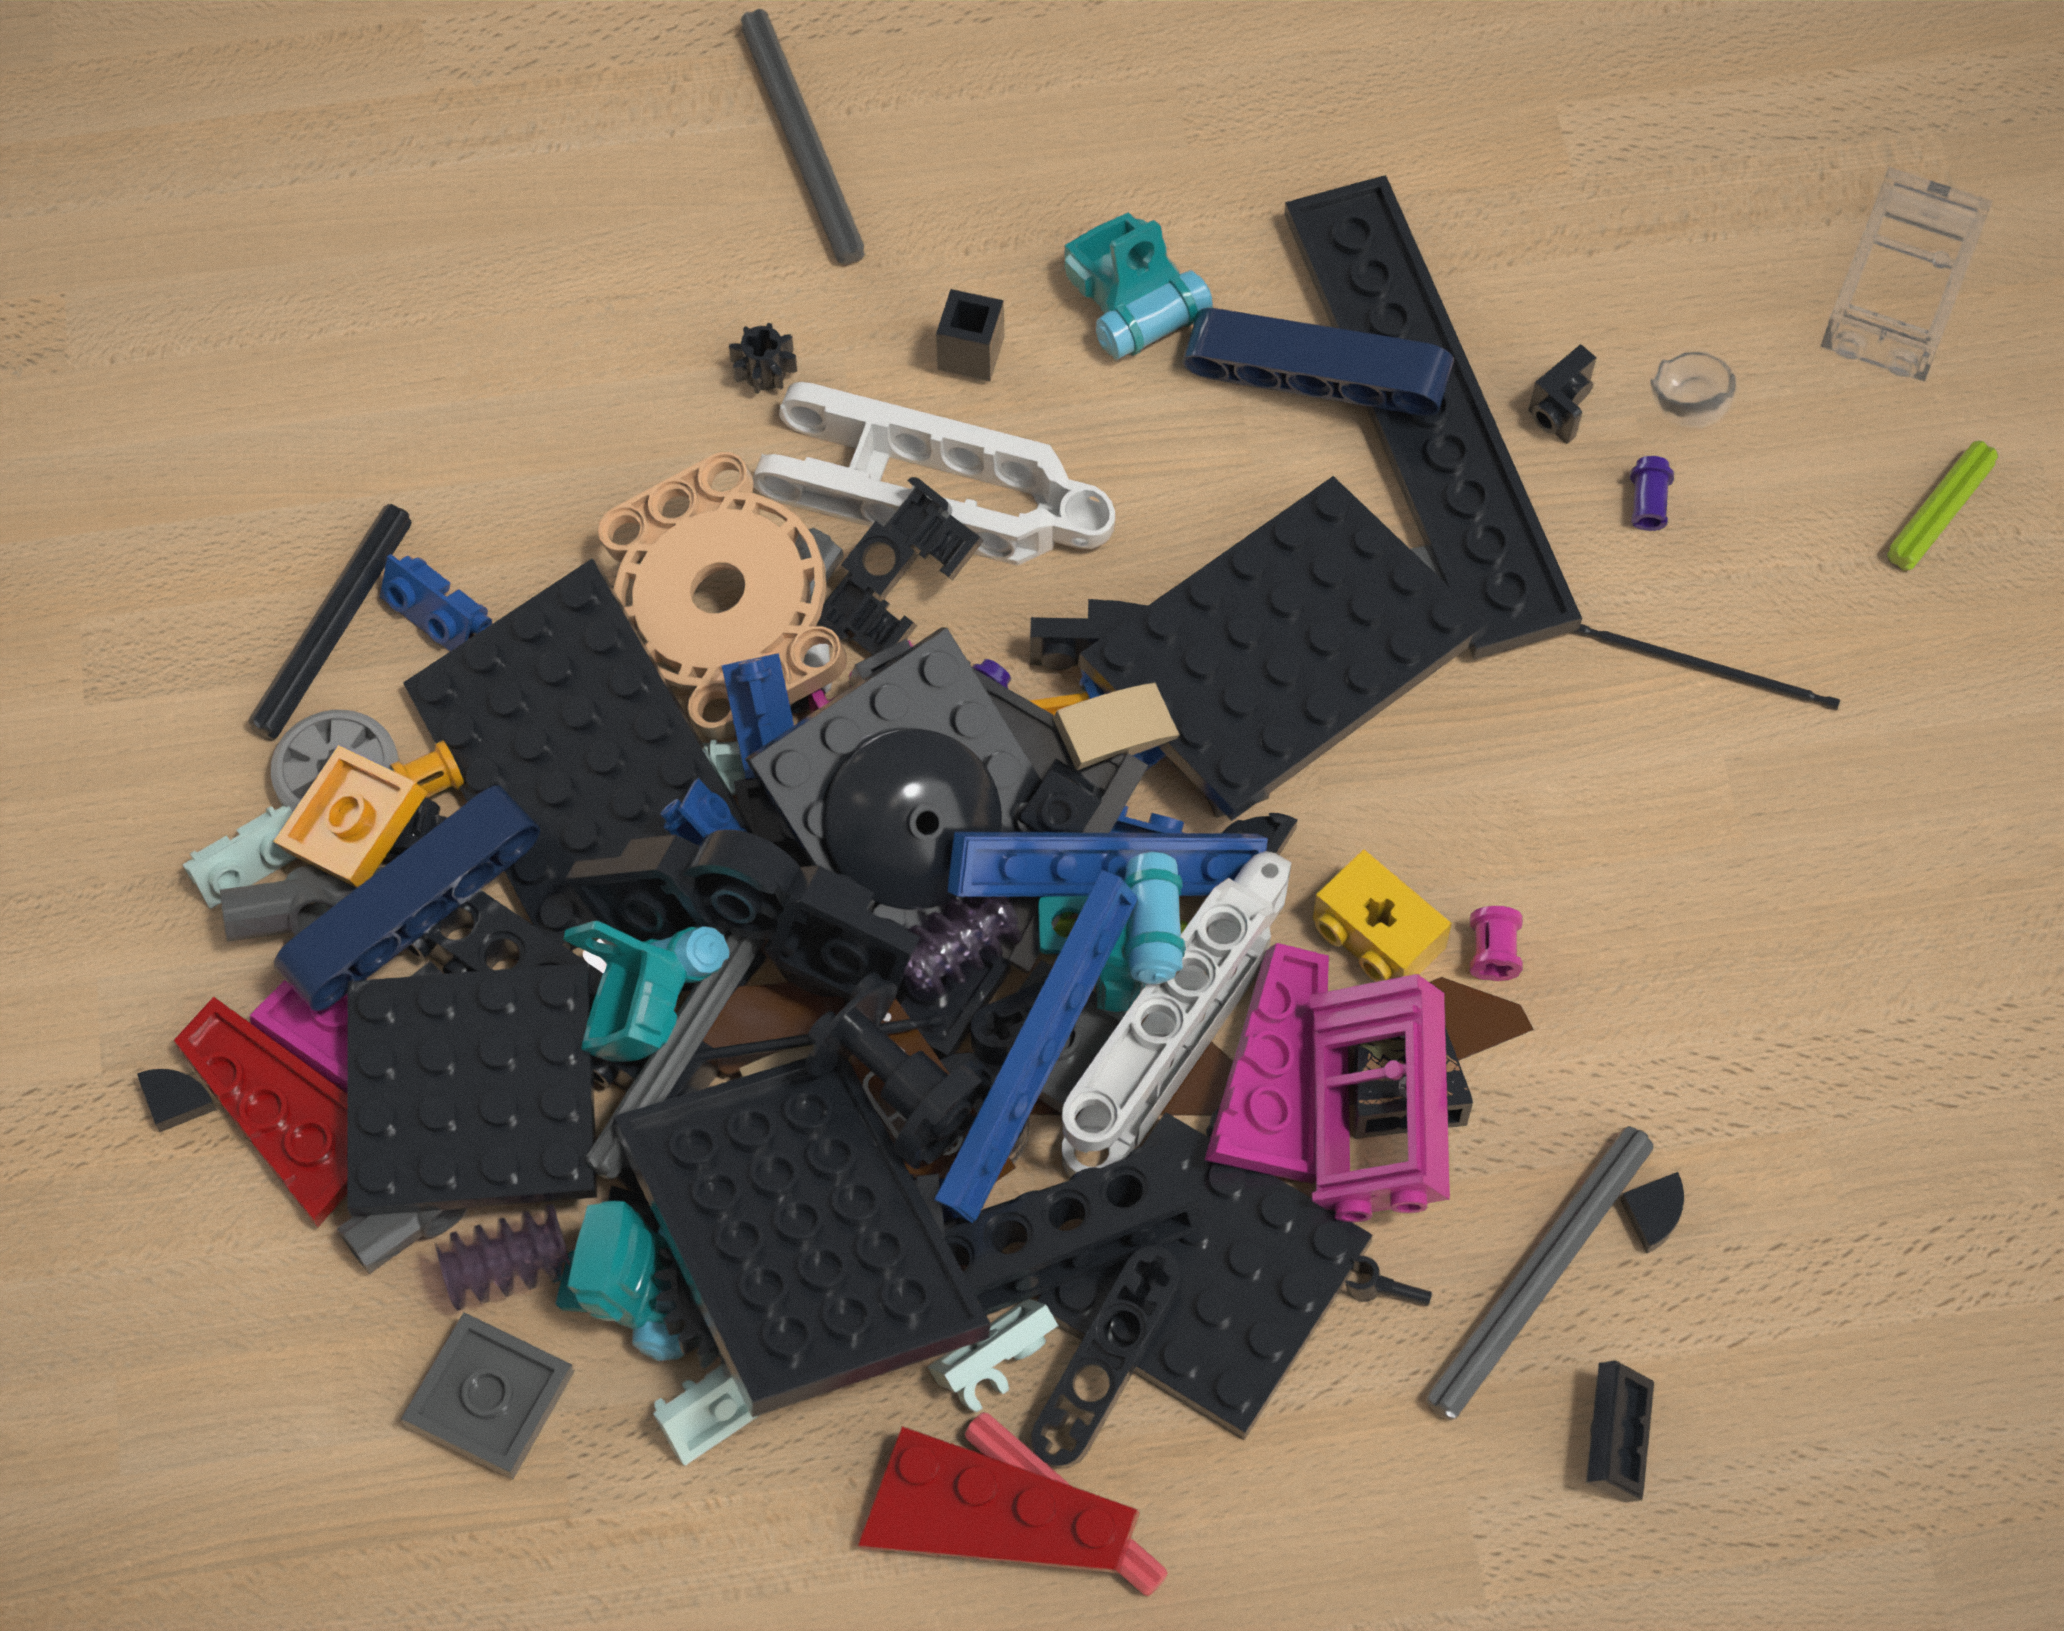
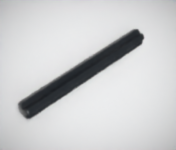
M387 504L382 508L249 717V724L255 733L270 740L279 736L386 565L387 556L394 554L411 527L410 514L406 510L398 508L393 504Z

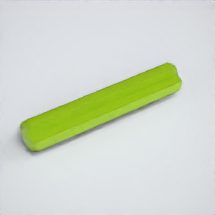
M1984 441L1972 442L1890 545L1887 557L1891 563L1898 565L1905 571L1911 570L1916 566L1995 466V461L1998 458L1995 448L1988 446Z

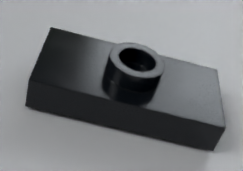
M1615 1360L1598 1364L1593 1420L1590 1426L1591 1441L1586 1483L1623 1502L1642 1501L1654 1381Z

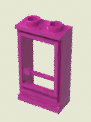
M1419 974L1309 995L1310 1010L1314 1012L1316 1192H1312V1201L1326 1210L1334 1211L1335 1218L1340 1221L1363 1222L1372 1218V1212L1393 1210L1399 1213H1418L1427 1209V1203L1450 1200L1444 993ZM1405 1035V1064L1392 1060L1383 1068L1349 1074L1348 1046ZM1406 1074L1408 1161L1350 1171L1349 1085L1383 1078H1390L1396 1081Z

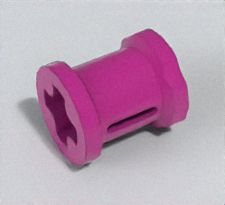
M1486 906L1476 909L1470 914V927L1475 931V956L1469 963V971L1473 976L1482 980L1506 981L1517 978L1519 973L1523 971V961L1517 956V931L1523 925V916L1518 910L1506 906Z

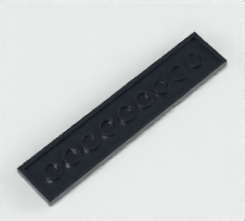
M1383 175L1285 202V218L1333 328L1429 343L1445 349L1454 358L1439 412L1435 415H1416L1366 406L1423 542L1429 546L1443 581L1488 623L1485 636L1469 647L1473 659L1579 630L1582 616L1387 176Z

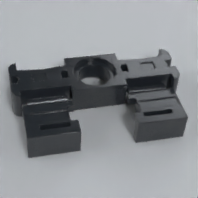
M911 477L907 480L915 488L887 524L882 526L875 521L843 561L841 566L849 572L823 604L821 617L818 621L821 626L832 630L841 641L851 642L854 640L872 655L908 638L918 626L905 615L899 620L886 609L890 603L885 600L917 557L920 555L926 559L929 554L943 564L939 571L953 581L984 542L979 535L972 532L951 515L952 506L946 499L917 477ZM944 510L950 514L947 518L941 515ZM877 545H887L894 550L895 564L887 574L881 576L869 573L865 565V557L868 551ZM915 547L921 550L919 554L913 550ZM877 595L883 598L881 602L875 598ZM850 630L855 633L853 638L847 635Z

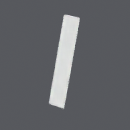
M1264 950L1139 1126L1137 1146L1259 974Z

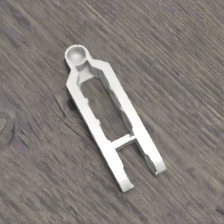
M807 382L793 383L788 387L779 410V416L788 427L796 432L856 448L849 468L806 457L805 461L783 455L762 454L753 476L755 489L771 500L869 527L875 521L885 526L915 488L912 486L909 489L881 481L889 457L1032 494L1038 504L1037 509L1027 514L1020 513L1019 517L978 507L977 501L967 498L965 503L944 498L952 506L951 515L984 540L974 553L975 555L1017 566L1052 550L1055 542L1079 549H1094L1107 542L1115 526V510L1112 501L1106 493L1096 486L1068 479L1062 463L1048 444ZM1089 497H1095V498H1097L1100 502H1097V501H1095V500H1092V499H1090ZM945 510L941 513L945 518L950 515Z
M1264 851L1256 854L1243 866L1234 881L1228 878L1211 891L1181 934V938L1186 943V951L1184 957H1182V970H1179L1174 979L1165 983L1146 984L1067 1097L1062 1108V1131L1065 1136L1062 1142V1166L1067 1176L1071 1178L1075 1173L1091 1168L1082 1165L1074 1155L1076 1149L1088 1153V1151H1100L1107 1148L1109 1152L1107 1160L1103 1164L1096 1166V1168H1102L1122 1160L1135 1149L1138 1142L1139 1126L1258 956L1264 950V958L1265 951L1269 949L1271 939L1270 926L1285 904L1291 870L1290 861L1273 852ZM1083 1109L1075 1120L1077 1113Z

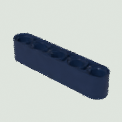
M1203 308L1198 311L1182 359V364L1187 370L1207 379L1425 416L1435 415L1439 412L1454 363V358L1448 351L1429 343L1218 308Z
M492 786L485 789L289 940L276 955L274 968L313 1011L329 1008L348 994V981L366 980L524 856L536 843L540 835V827L501 786Z

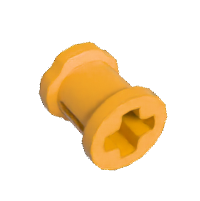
M444 740L435 744V751L404 765L400 761L390 764L394 772L415 781L428 792L425 798L451 786L458 790L460 789L459 786L464 784L460 770Z

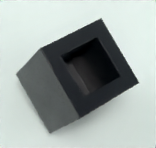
M950 289L936 332L938 370L991 381L1004 340V300Z

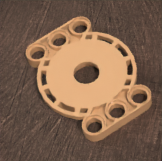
M720 452L711 455L617 505L604 514L598 527L599 539L613 559L621 562L614 585L615 593L634 626L639 628L647 643L645 645L655 662H664L679 672V674L659 667L667 683L683 690L694 691L689 698L688 711L698 730L710 739L719 740L736 734L731 709L728 715L718 722H707L703 720L702 714L705 706L710 701L717 698L729 700L721 665L779 653L789 704L791 705L832 683L841 676L847 663V655L838 636L826 627L816 626L821 617L826 596L825 564L814 536L801 519L777 501L752 493L754 482L745 462L738 455L731 452ZM735 470L740 473L738 483L731 490L718 492L712 489V482L720 472ZM684 496L690 499L689 508L682 516L677 518L662 516L663 507L671 498ZM760 509L775 514L786 522L779 527L767 517L761 516ZM626 523L640 525L639 535L633 542L626 545L613 543V534L621 525ZM798 534L807 543L811 558L803 559L795 545ZM721 570H736L742 574L745 581L744 594L739 602L730 610L721 613H707L698 609L693 599L694 592L698 585L709 575ZM631 579L634 581L632 589L633 606L626 607L625 596L629 580ZM814 579V581H815V586H814V591H813L811 603L809 604V602H810V582ZM818 644H827L833 647V656L824 666L815 668L804 664L805 655L811 647Z

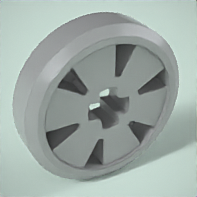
M328 710L304 718L285 733L272 757L271 779L281 806H289L292 812H294L338 745L393 771L390 764L400 761L390 734L373 718L350 710Z

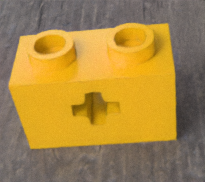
M1365 849L1316 894L1312 919L1315 921V926L1323 938L1336 947L1343 945L1359 959V964L1363 971L1375 982L1420 974L1447 948L1452 925L1448 919Z

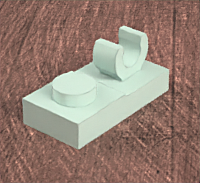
M1026 1299L991 1323L989 1339L950 1351L930 1364L928 1369L938 1385L954 1393L957 1392L959 1400L965 1407L978 1412L983 1408L975 1396L977 1383L982 1379H989L995 1391L1001 1394L1009 1391L1006 1377L999 1370L992 1367L1004 1359L1009 1360L1013 1357L1015 1360H1020L1035 1353L1046 1343L1044 1335L1056 1328L1058 1324L1045 1304L1032 1299Z
M721 1365L705 1375V1379L697 1384L691 1380L683 1382L682 1386L685 1392L666 1404L662 1398L655 1401L657 1411L653 1414L673 1452L684 1466L758 1417L752 1418L732 1375L725 1377Z

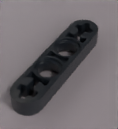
M1145 1246L1135 1251L1128 1259L1036 1420L1031 1433L1032 1446L1036 1455L1045 1463L1058 1468H1068L1080 1463L1089 1452L1180 1292L1183 1283V1269L1178 1259L1167 1249L1159 1246ZM1161 1259L1166 1261L1163 1271L1169 1276L1170 1280L1165 1287L1155 1284L1150 1289L1145 1301L1157 1306L1152 1315L1148 1316L1136 1303L1122 1300L1121 1298L1127 1289L1138 1297L1145 1285V1279L1138 1273L1140 1267L1144 1263L1148 1266H1154ZM1120 1312L1132 1313L1140 1322L1141 1331L1138 1339L1127 1347H1118L1111 1344L1106 1335L1108 1321ZM1097 1366L1106 1371L1109 1377V1388L1102 1399L1087 1402L1078 1396L1075 1390V1381L1077 1375L1083 1369ZM1066 1397L1076 1408L1094 1414V1417L1088 1426L1082 1419L1077 1417L1070 1430V1436L1077 1440L1075 1448L1071 1452L1067 1449H1060L1056 1456L1049 1453L1052 1448V1442L1045 1435L1051 1426L1061 1429L1071 1415L1070 1412L1059 1409Z

